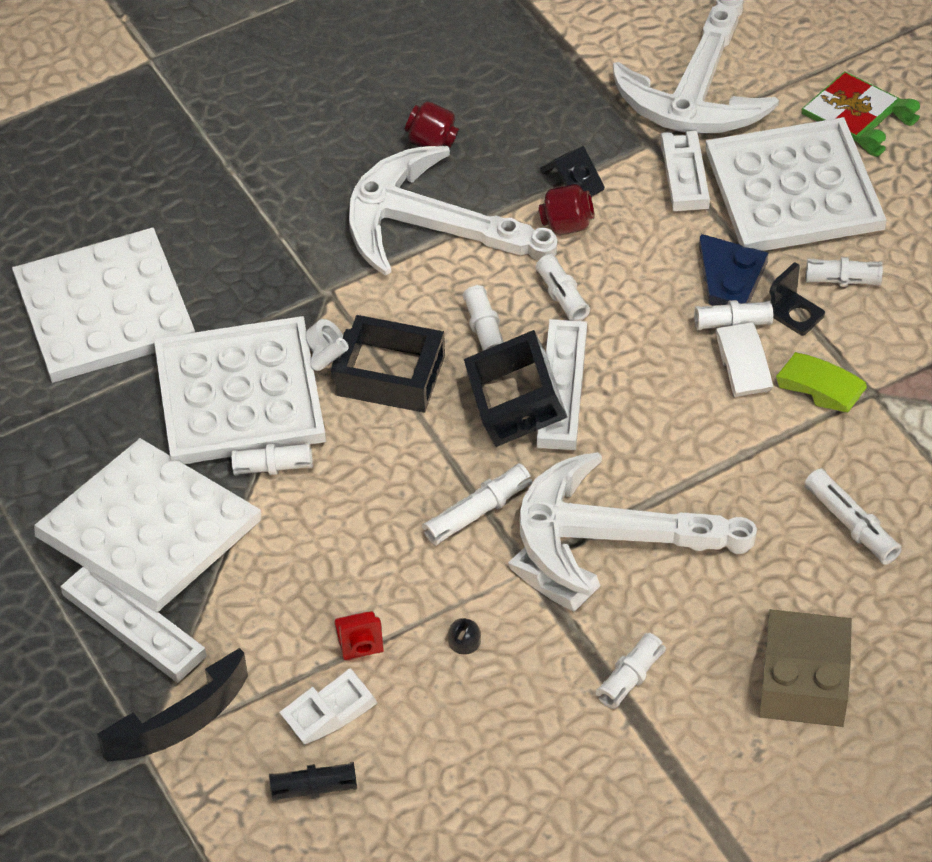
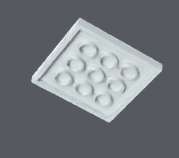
M844 117L706 140L708 159L739 244L743 248L747 247L765 251L885 230L886 217Z
M154 228L12 267L19 292L52 383L156 353L155 338L195 333Z
M304 316L154 339L171 461L178 460L183 464L227 458L232 457V450L266 448L267 444L275 443L276 447L326 442L314 370L310 365L311 354L306 339Z
M139 438L34 525L35 537L152 610L159 612L261 521V509L180 461H171L170 455Z

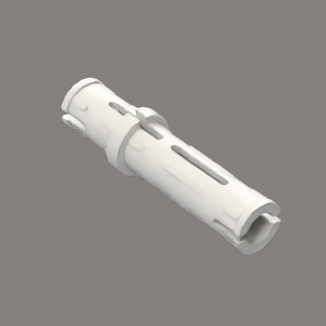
M518 463L492 481L487 479L482 482L481 488L457 502L435 518L422 524V528L426 530L424 532L426 537L433 545L437 546L450 535L472 523L493 508L500 509L506 505L507 499L532 484L529 472L522 464Z
M817 469L807 477L805 488L811 491L851 531V538L859 544L863 543L884 565L891 563L899 556L902 546L882 529L880 520L873 514L868 515L824 469Z

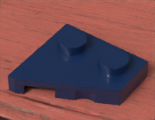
M701 234L699 251L703 259L704 280L707 283L709 305H727L728 301L737 300L739 304L750 303L767 266L769 253L754 248H743L740 244Z

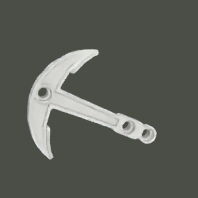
M716 0V6L712 7L703 27L702 39L673 94L650 88V79L647 76L630 70L620 62L613 63L616 86L621 96L639 115L662 127L675 131L697 130V133H723L757 122L779 105V100L776 97L747 98L733 96L729 99V105L704 102L723 49L729 45L738 24V17L743 12L744 0Z
M426 146L407 149L380 160L361 177L350 198L349 230L356 248L372 267L384 275L391 273V266L382 245L380 223L383 218H390L480 241L485 246L520 256L529 254L537 261L546 255L552 254L555 256L557 253V237L548 228L542 227L534 230L530 225L520 223L513 218L486 216L399 188L406 178L407 181L414 182L428 168L450 156L448 146Z
M598 452L568 458L556 463L535 478L523 498L520 510V536L529 558L555 582L588 596L594 592V586L577 565L568 544H562L561 548L560 537L674 543L677 546L690 547L696 551L705 549L719 550L727 546L728 550L732 553L744 554L754 546L757 533L756 525L751 520L743 517L727 520L720 515L683 512L666 514L563 502L565 493L566 497H571L581 481L592 469L602 462V456Z

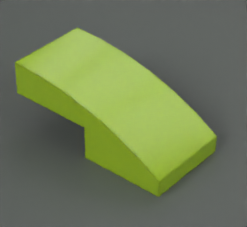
M797 352L793 354L776 376L780 388L811 394L815 406L847 413L867 388L865 381L847 370L822 359Z

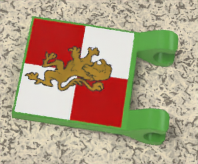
M844 71L802 108V114L817 122L844 117L853 140L858 142L870 155L877 157L886 150V147L881 145L885 141L886 135L883 131L874 128L892 112L904 124L908 126L914 125L920 119L919 115L914 114L920 109V103L915 99H900Z

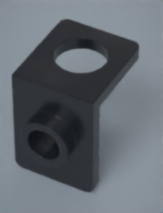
M584 146L569 151L540 167L542 172L556 167L565 186L577 184L583 191L588 190L591 197L605 189Z
M794 262L773 281L769 290L771 295L770 303H772L774 319L799 335L804 336L825 317V311L797 293L800 265ZM802 308L807 310L811 317L806 321L799 322L793 320L789 313L793 309Z

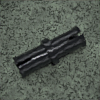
M354 762L316 768L315 764L307 765L306 770L269 774L272 801L311 795V799L320 798L319 794L357 789Z

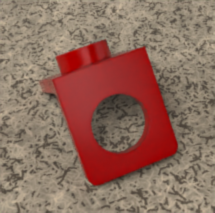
M369 611L335 619V627L343 660L384 652L381 620L379 617H375L374 612Z

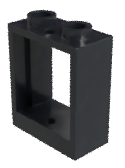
M356 315L352 328L346 329L343 335V339L347 342L349 348L341 357L333 361L331 367V379L336 380L337 396L425 413L445 358L444 331ZM362 344L420 355L412 379L354 368Z
M535 330L464 359L482 423L495 447L568 418L547 354ZM535 363L543 387L491 407L485 384Z

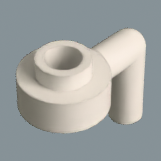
M319 320L306 332V339L310 351L313 353L310 365L316 371L324 369L349 348L347 342L343 339L340 329L329 320Z

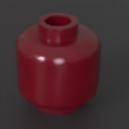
M427 101L421 106H414L404 131L408 132V140L415 146L438 147L445 145L451 148L459 128L454 127L455 115L452 111Z
M577 184L548 190L545 194V204L539 205V214L543 226L549 225L556 235L584 231L588 228L590 220L595 218L590 192L588 190L583 191Z

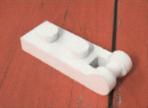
M697 130L686 131L685 135L673 136L672 132L661 133V151L664 157L673 211L709 209L710 197Z

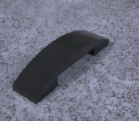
M241 648L205 668L207 685L146 722L141 723L135 713L132 712L97 733L105 760L107 762L122 761L153 754L185 740L208 725L227 708L248 677L245 654Z

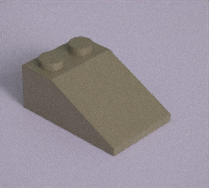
M769 610L759 718L844 727L849 693L852 618Z

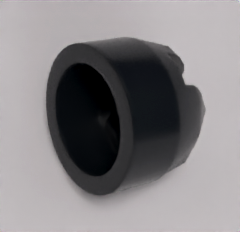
M466 618L455 620L450 625L448 631L450 648L458 654H471L475 652L481 644V631L477 623ZM466 630L463 640L457 639L461 631Z

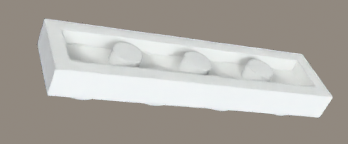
M549 319L546 354L568 418L539 429L537 448L576 450L587 321Z
M84 566L60 586L65 598L177 683L207 657L204 646L160 613L152 610Z

